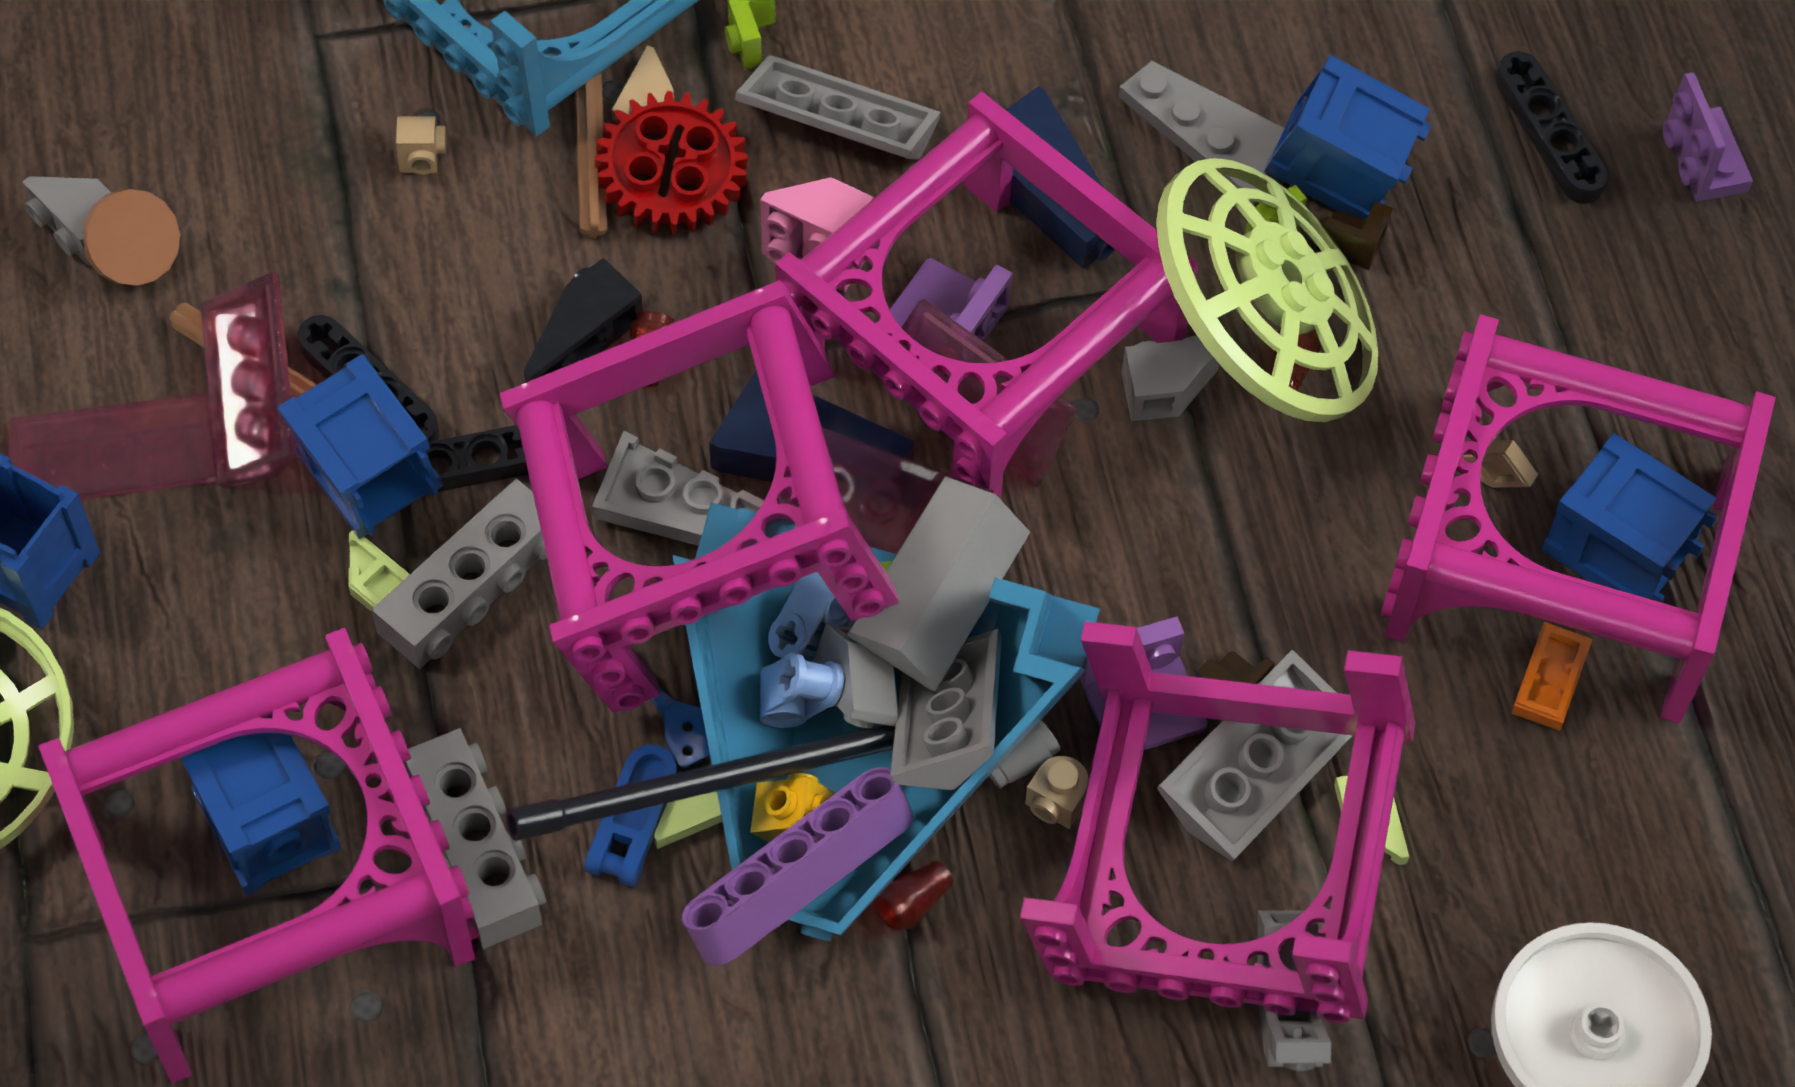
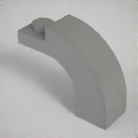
M1258 910L1257 939L1287 926L1305 910ZM1317 922L1311 924L1307 929V932L1315 937H1318ZM1294 942L1285 943L1280 950V959L1289 970L1297 971L1292 956ZM1257 955V963L1267 968H1272L1268 956ZM1259 1005L1262 1041L1268 1067L1310 1070L1315 1067H1322V1063H1331V1040L1322 1019L1317 1016V1013L1296 1010L1294 1015H1278L1266 1011L1263 1005Z

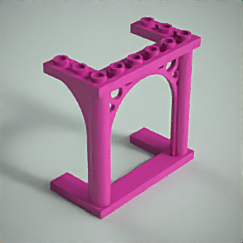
M982 91L968 102V118L966 122L805 257L799 260L789 252L775 263L776 282L782 281L824 351L825 339H834L846 349L850 359L863 370L869 369L878 376L892 396L898 400L905 399L919 411L921 418L930 428L936 431L941 429L954 440L952 479L996 494L1000 499L1003 472L1010 458L1036 421L1069 386L1137 326L1157 343L1185 339L1188 321L1174 297L1164 271L1158 248L1157 230ZM1013 168L1135 265L1130 272L1045 346L1023 357L998 363L958 361L923 347L912 339L896 322L886 303L882 286V273L888 253L895 241L911 224L963 180L964 187L998 213L1010 203ZM1188 255L1189 263L1196 278L1198 262ZM864 261H868L872 266V269L868 272L859 269ZM860 284L867 287L871 291V295L861 301H848L837 290L844 285ZM873 312L880 320L874 323L864 313ZM902 345L908 346L910 350H906ZM934 371L945 372L950 377L948 383L942 380ZM1003 376L1010 379L1008 382L1001 383V390L1003 391L997 394L995 378ZM968 377L978 379L985 391L982 399L974 404H971L958 393L960 382Z
M781 280L500 393L503 410L520 432L560 621L549 625L552 641L613 714L621 710L635 709L642 705L643 702L660 696L657 678L632 649L630 644L643 643L653 635L676 626L692 624L704 615L728 606L743 604L751 597L776 587L792 585L800 578L818 572L851 621L861 617L875 616L884 608L900 603L895 585L849 517L835 478L810 388L813 385L835 377L831 360ZM750 344L775 437L777 453L773 482L762 506L753 519L734 538L715 551L698 559L670 566H645L614 556L598 543L589 527L578 482L580 478L608 468L605 454L576 414ZM792 492L790 500L794 505L799 502V507L786 503L780 504L785 495ZM775 519H787L796 525V528L772 538L765 536L766 526ZM609 567L610 570L601 578L596 574V569ZM626 578H634L635 583L632 593L608 602L609 595L617 583Z
M1480 314L1474 333L1468 331L1463 333L1440 409L1442 412H1440L1432 441L1441 443L1439 454L1436 456L1428 453L1420 483L1429 485L1426 498L1416 495L1407 524L1417 528L1414 540L1403 538L1380 616L1390 618L1384 637L1404 642L1408 629L1420 617L1437 610L1453 607H1490L1537 617L1677 658L1678 661L1670 676L1660 718L1681 723L1715 655L1776 397L1756 392L1751 404L1747 405L1495 334L1499 319ZM1524 383L1529 384L1528 390L1540 389L1543 392L1538 396L1527 395V388ZM1507 386L1512 391L1516 404L1512 407L1500 406L1490 398L1488 393L1499 387ZM1577 405L1609 411L1731 446L1722 465L1715 492L1717 499L1713 508L1721 510V515L1697 613L1546 569L1515 550L1495 528L1488 516L1481 495L1480 472L1482 461L1487 449L1496 436L1506 426L1528 413L1554 406ZM1481 409L1492 417V423L1489 425L1479 424L1482 417ZM1466 435H1468L1471 441H1465ZM1466 454L1473 455L1476 461L1467 462L1463 456ZM1455 471H1458L1462 474L1460 476L1454 477ZM1457 493H1462L1468 497V506L1452 508L1458 500L1459 494ZM1469 520L1476 523L1480 531L1477 536L1470 540L1454 541L1446 535L1445 529L1453 522ZM1485 545H1488L1495 549L1497 557L1489 555L1484 550L1482 555L1476 553Z
M1085 621L1081 643L1104 699L1105 706L1075 847L1068 873L1054 901L1024 897L1020 919L1048 974L1060 983L1073 986L1083 985L1085 980L1104 983L1107 988L1122 993H1133L1136 991V988L1156 990L1160 996L1172 1000H1187L1189 995L1210 998L1212 1003L1228 1008H1238L1242 1006V1003L1263 1005L1266 1011L1278 1015H1294L1296 1010L1317 1013L1319 1018L1334 1023L1349 1022L1350 1018L1365 1020L1368 997L1362 979L1403 741L1413 742L1416 724L1402 656L1348 650L1344 669L1350 695L1155 673L1151 670L1137 627ZM1151 712L1355 736L1329 874L1311 905L1287 926L1253 941L1237 944L1205 943L1183 937L1167 929L1157 922L1139 903L1130 887L1126 874L1124 846ZM1112 872L1115 873L1116 879L1111 880ZM1112 894L1124 899L1122 907L1112 909L1110 904V896ZM1332 900L1331 908L1327 909L1326 906ZM1105 907L1112 909L1103 915ZM1126 920H1136L1141 923V932L1132 943L1124 947H1115L1107 944V936L1117 924ZM1325 922L1319 931L1320 937H1315L1307 932L1311 924ZM1151 941H1161L1167 945L1164 953H1159L1157 949L1144 950ZM1294 942L1292 956L1297 971L1289 970L1280 959V950L1285 943ZM1205 952H1211L1214 954V959H1202L1200 956ZM1264 955L1269 957L1272 968H1267L1259 963H1255V966L1248 965V962L1252 956Z
M345 628L325 635L328 650L70 750H64L59 738L38 745L142 1023L171 1084L192 1076L172 1025L188 1017L341 955L374 945L398 941H426L445 948L450 953L455 967L475 959L471 940L478 938L479 934L472 918L474 917V912L468 899L470 894L465 879L458 865L450 868L447 866L442 852L449 850L450 847L438 819L428 822L422 808L430 804L424 784L419 774L409 777L403 762L411 760L405 740L400 730L390 733L384 718L392 716L385 694L381 686L376 687L371 674L373 669L362 642L352 645ZM306 703L303 710V719L292 721L287 718L286 713L300 712L299 705ZM327 703L335 705L345 712V716L340 724L328 731L321 730L316 726L318 712ZM354 729L357 744L360 743V746L348 748L344 744L343 739ZM282 733L294 735L317 743L337 756L350 769L362 789L366 801L368 822L363 850L356 866L343 885L325 902L304 915L151 976L103 851L106 848L85 795L222 741L248 734ZM373 757L376 764L368 765L369 761ZM371 778H379L381 780V784L378 787L371 788L367 786V782ZM390 795L392 802L383 799ZM386 820H394L392 821V827L395 832L402 836L383 835L380 829L382 823ZM392 849L405 853L411 859L412 864L403 873L391 874L380 870L374 864V857L383 850ZM368 879L377 886L384 888L376 891L375 887L372 886L365 894H359L360 884Z

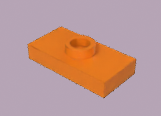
M1544 622L1511 713L1560 731L1592 639Z

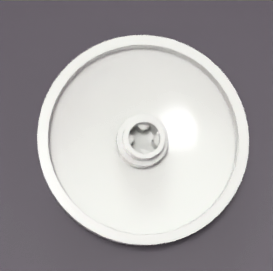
M1605 923L1572 924L1559 927L1537 937L1527 944L1507 967L1495 993L1492 1006L1491 1027L1494 1047L1505 1073L1515 1087H1696L1709 1059L1712 1035L1710 1016L1703 994L1690 972L1679 959L1656 941L1641 933L1617 925Z

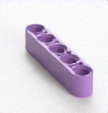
M878 767L862 773L694 898L685 907L682 913V921L705 963L719 966L736 959L897 838L911 825L913 811L902 786L898 785V782L893 783L890 777L891 769Z

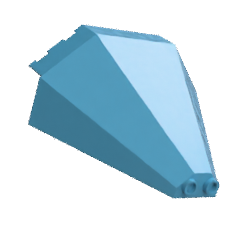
M711 502L695 559L715 551L734 538L746 527L757 512L744 508H739L738 510ZM775 519L766 526L765 536L772 538L796 528V525L788 520ZM870 547L879 562L893 561L897 555ZM672 555L674 565L692 561ZM994 577L989 595L990 601L967 637L970 638L998 629L1002 636L994 755L955 790L901 785L913 811L911 825L897 838L790 917L788 920L802 924L800 933L831 941L833 933L843 934L1086 671L1084 666L1087 656L1081 643L1082 631L1085 621L1097 622L1100 608L1059 598L1043 590ZM794 584L776 587L751 597L743 604L722 608L702 616L692 624L686 625L712 765L867 729L855 726L844 720V713L835 706L821 711L807 719L803 725L797 727L775 728L760 722V670L782 659L775 656L770 650L768 633L771 625L778 618L793 591ZM856 620L850 621L847 627H852ZM784 631V634L797 637L792 631ZM807 645L810 650L817 652V647ZM894 666L898 710L902 671ZM874 723L873 727L882 726L884 724ZM893 750L796 773L814 775L819 779L820 784L837 793L870 769L878 767L891 769ZM784 775V776H780V777H775V778H771V779H767V780H763V781H758V782H767V781L783 780V779H787V776H788V775ZM758 782L717 791L732 870L768 844V842L750 833L756 785Z

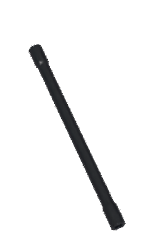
M882 725L563 800L550 799L508 809L506 812L507 830L512 840L516 842L559 832L565 827L890 751L893 750L896 725Z

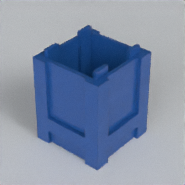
M1329 55L1322 68L1297 99L1264 171L1290 186L1296 185L1303 193L1335 210L1366 221L1375 201L1385 204L1382 198L1398 181L1404 185L1407 182L1412 167L1405 163L1416 138L1424 141L1427 137L1431 124L1425 122L1430 108L1340 59Z
M363 354L348 362L344 369L299 397H292L277 407L281 418L289 427L296 444L292 446L296 455L358 539L367 534L372 537L375 535V526L424 495L426 497L431 493L434 496L438 495L437 490L443 486L441 478L430 464L426 452L430 449L428 439Z
M1613 433L1586 470L1559 501L1556 509L1557 513L1541 550L1592 583L1662 603L1665 596L1659 592L1668 580L1671 581L1674 578L1683 560L1686 559L1689 553L1697 558L1700 555L1704 544L1698 541V536L1703 525L1712 528L1718 515L1710 510L1713 508L1717 498Z
M0 453V603L21 613L26 622L42 630L54 615L53 607L84 566L89 568L101 552L77 492L63 485L56 488L14 466L9 457Z
M255 733L238 736L180 758L193 784L190 786L193 795L245 895L265 887L266 883L320 856L323 858L341 849L340 841L328 818V815L331 814L329 805L291 735Z

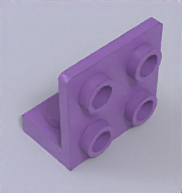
M1695 73L1683 74L1678 91L1673 96V105L1668 119L1663 123L1664 140L1669 148L1674 149L1679 161V174L1683 184L1689 185L1696 202L1749 192L1753 179L1721 106L1709 108Z
M928 258L891 307L890 312L900 327L923 347L947 358L970 362L1010 305L1013 273L996 264L986 279L980 277L977 281H974L942 263Z
M1177 616L1137 628L1152 672L1188 676L1180 658L1185 633ZM1086 658L1084 666L1086 671L1079 679L1100 728L1105 702L1088 658ZM1151 712L1144 750L1203 733L1207 730L1208 722L1206 718Z

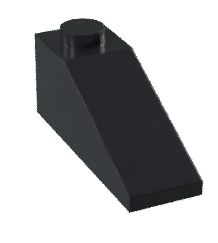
M602 258L592 267L581 269L573 276L570 283L566 285L523 371L525 383L601 353L644 320L642 294L606 259Z

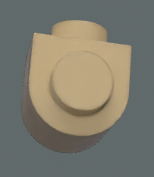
M436 116L397 117L396 148L399 173H415L419 175L437 173L438 154H446L447 135L446 126H437Z
M1056 756L1048 759L1041 765L1028 784L1025 804L1042 821L1049 824L1057 822L1070 829L1084 805L1089 781L1085 767L1078 760L1068 756Z

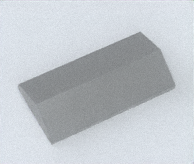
M769 55L738 89L735 96L736 101L907 159L921 158L941 113Z
M945 476L886 571L895 585L900 603L884 608L875 616L856 619L847 636L934 692L990 601L989 595L994 577L1003 579L1030 531L996 494Z
M998 629L967 638L934 692L902 672L898 701V719L896 720L890 772L893 783L898 782V785L955 790L994 755L1002 636Z
M1293 650L1259 683L1260 685L1337 693ZM1223 720L1157 789L1187 832L1232 862L1353 735Z

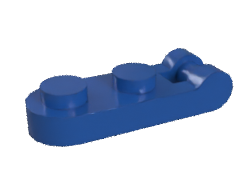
M649 744L641 746L631 752L627 758L615 787L677 773L675 758L669 750L659 745ZM667 803L602 818L588 851L584 871L599 877L604 872L619 877V883L635 888L641 877L645 859L654 840L655 830ZM614 841L630 846L625 857L610 852Z

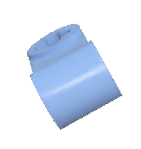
M818 572L804 576L795 582L793 591L778 618L771 625L768 633V644L775 656L783 658L787 653L794 652L802 655L806 661L813 662L816 652L810 650L807 645L818 648L826 623L847 627L851 621ZM784 631H792L797 637L784 634Z
M791 652L774 664L763 667L760 670V722L775 728L797 727L803 725L807 719L821 711L833 707L841 697L844 688L845 677L842 665L835 661H826L823 664L806 661L799 653Z

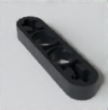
M1515 51L1508 53L1500 61L1496 75V84L1499 91L1564 194L1576 203L1588 204L1595 202L1603 194L1607 183L1608 172L1606 166L1539 61L1527 52ZM1515 71L1516 74L1510 75V72ZM1520 75H1527L1525 82L1523 81ZM1536 102L1544 103L1550 107L1552 114L1544 117L1537 116L1529 110L1528 105ZM1557 137L1566 138L1573 143L1575 149L1568 152L1559 151L1551 145L1550 140ZM1578 172L1584 180H1576ZM1592 179L1593 183L1589 185L1586 180Z
M316 315L306 319L300 325L297 334L301 353L326 379L339 372L345 363L363 354L391 392L398 396V401L417 426L421 428L425 425L426 432L423 434L428 439V442L439 440L440 433L437 416L432 409L335 319L330 316ZM317 335L322 339L329 336L331 347L335 352L331 355L329 348L321 341L313 343L312 338Z
M516 425L429 442L430 449L426 451L429 460L443 457L452 463L446 473L439 475L443 486L437 490L438 492L529 474L520 432ZM513 444L515 459L509 458L507 445ZM483 448H493L501 454L494 464L484 466L477 464L473 457L477 451Z

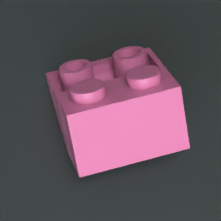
M832 177L765 192L760 199L762 254L766 255L774 263H777L789 252L801 260L873 200L874 197ZM850 284L844 285L838 290L846 292Z

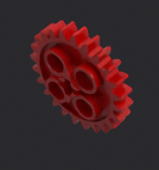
M670 90L666 91L664 102H657L652 93H647V105L643 107L635 100H629V115L616 109L614 111V124L604 123L603 138L596 141V152L598 155L595 156L594 165L599 172L597 174L598 188H607L605 190V202L609 204L619 201L617 215L619 217L625 216L632 211L634 213V227L641 225L645 219L650 220L652 233L655 234L660 229L662 223L668 224L672 235H676L678 225L682 223L686 224L691 233L696 232V220L700 218L707 225L712 226L714 224V210L726 216L729 213V201L738 202L740 186H745L747 172L745 169H747L748 154L743 153L745 147L744 137H735L737 123L734 121L723 124L725 110L722 108L712 114L708 113L709 100L706 98L697 106L691 105V95L688 92L685 93L681 102H674ZM676 129H682L683 133L679 141L678 157L674 160L668 194L665 197H661L659 193L664 182V170L669 163L674 133ZM658 135L662 139L649 140L645 136ZM703 145L708 149L700 151L692 149L691 146ZM645 174L652 177V179L640 181L635 179L634 176ZM690 184L698 189L686 191L681 189L680 186Z

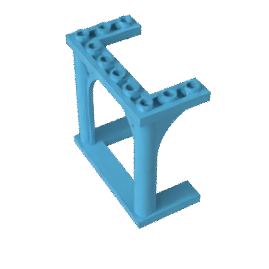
M436 0L382 1L388 12L396 20L403 19L413 28L416 36L424 45H433L440 51L452 70L457 73L462 71L466 74L484 98L490 99L492 97L501 105L506 116L516 126L523 125L537 137L550 127L548 111L699 0H630L595 26L571 36L551 40H536L532 33L506 11H503L490 21L492 29L490 30L473 19L462 7L459 0H446L441 5ZM548 53H556L558 56L548 55Z

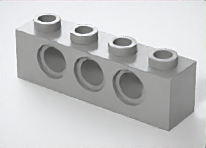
M515 479L371 609L377 633L418 669H421L431 659L435 660L443 656L451 647L453 639L466 626H474L480 622L487 614L491 603L503 592L509 593L517 588L522 582L526 571L539 559H547L533 492L518 479ZM506 540L517 542L510 547L498 546V544ZM469 573L482 574L474 580L462 579L463 576ZM436 605L446 607L438 613L425 612L428 608Z
M461 728L409 748L411 760L404 762L409 777L419 774L424 784L430 804L422 808L428 822L438 819L450 847L449 850L442 852L448 868L458 865L463 874L470 894L468 899L474 912V917L472 918L476 925L482 948L485 949L541 926L542 920L539 906L546 903L544 892L535 873L527 877L520 863L521 860L527 858L521 840L513 841L505 830L500 817L505 816L507 811L496 785L487 789L481 776L488 769L477 742L468 745ZM455 787H466L469 789L461 797L453 798L446 795L449 790ZM475 830H484L489 833L484 839L476 842L464 839L467 834ZM493 874H504L509 877L503 884L498 886L484 884V881Z

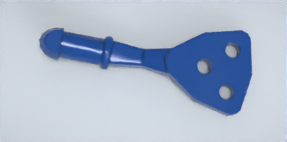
M659 687L660 696L649 701L654 704L663 718L665 744L675 758L676 766L681 770H686L710 758L701 708L676 701ZM685 724L690 725L692 731L685 732L682 726ZM684 748H688L691 750L692 754L690 756H685L682 753V750Z

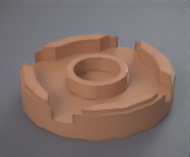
M125 189L108 193L92 205L83 222L82 234H84L83 241L85 244L83 248L86 259L98 274L113 283L138 286L153 282L170 269L179 251L180 231L176 216L165 201L147 191Z

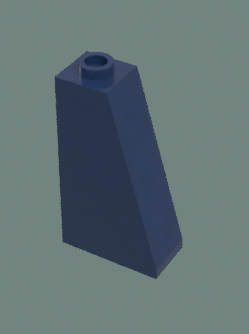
M1040 86L1036 87L1006 109V111L1102 186L1043 88ZM1013 168L1010 202L1082 269L1086 268L1096 259H1106L1114 252L1115 249Z
M756 370L709 443L710 466L718 472L773 482L777 460L776 443ZM812 394L840 494L890 504L899 488L906 490L916 474L918 464L913 461L914 441Z

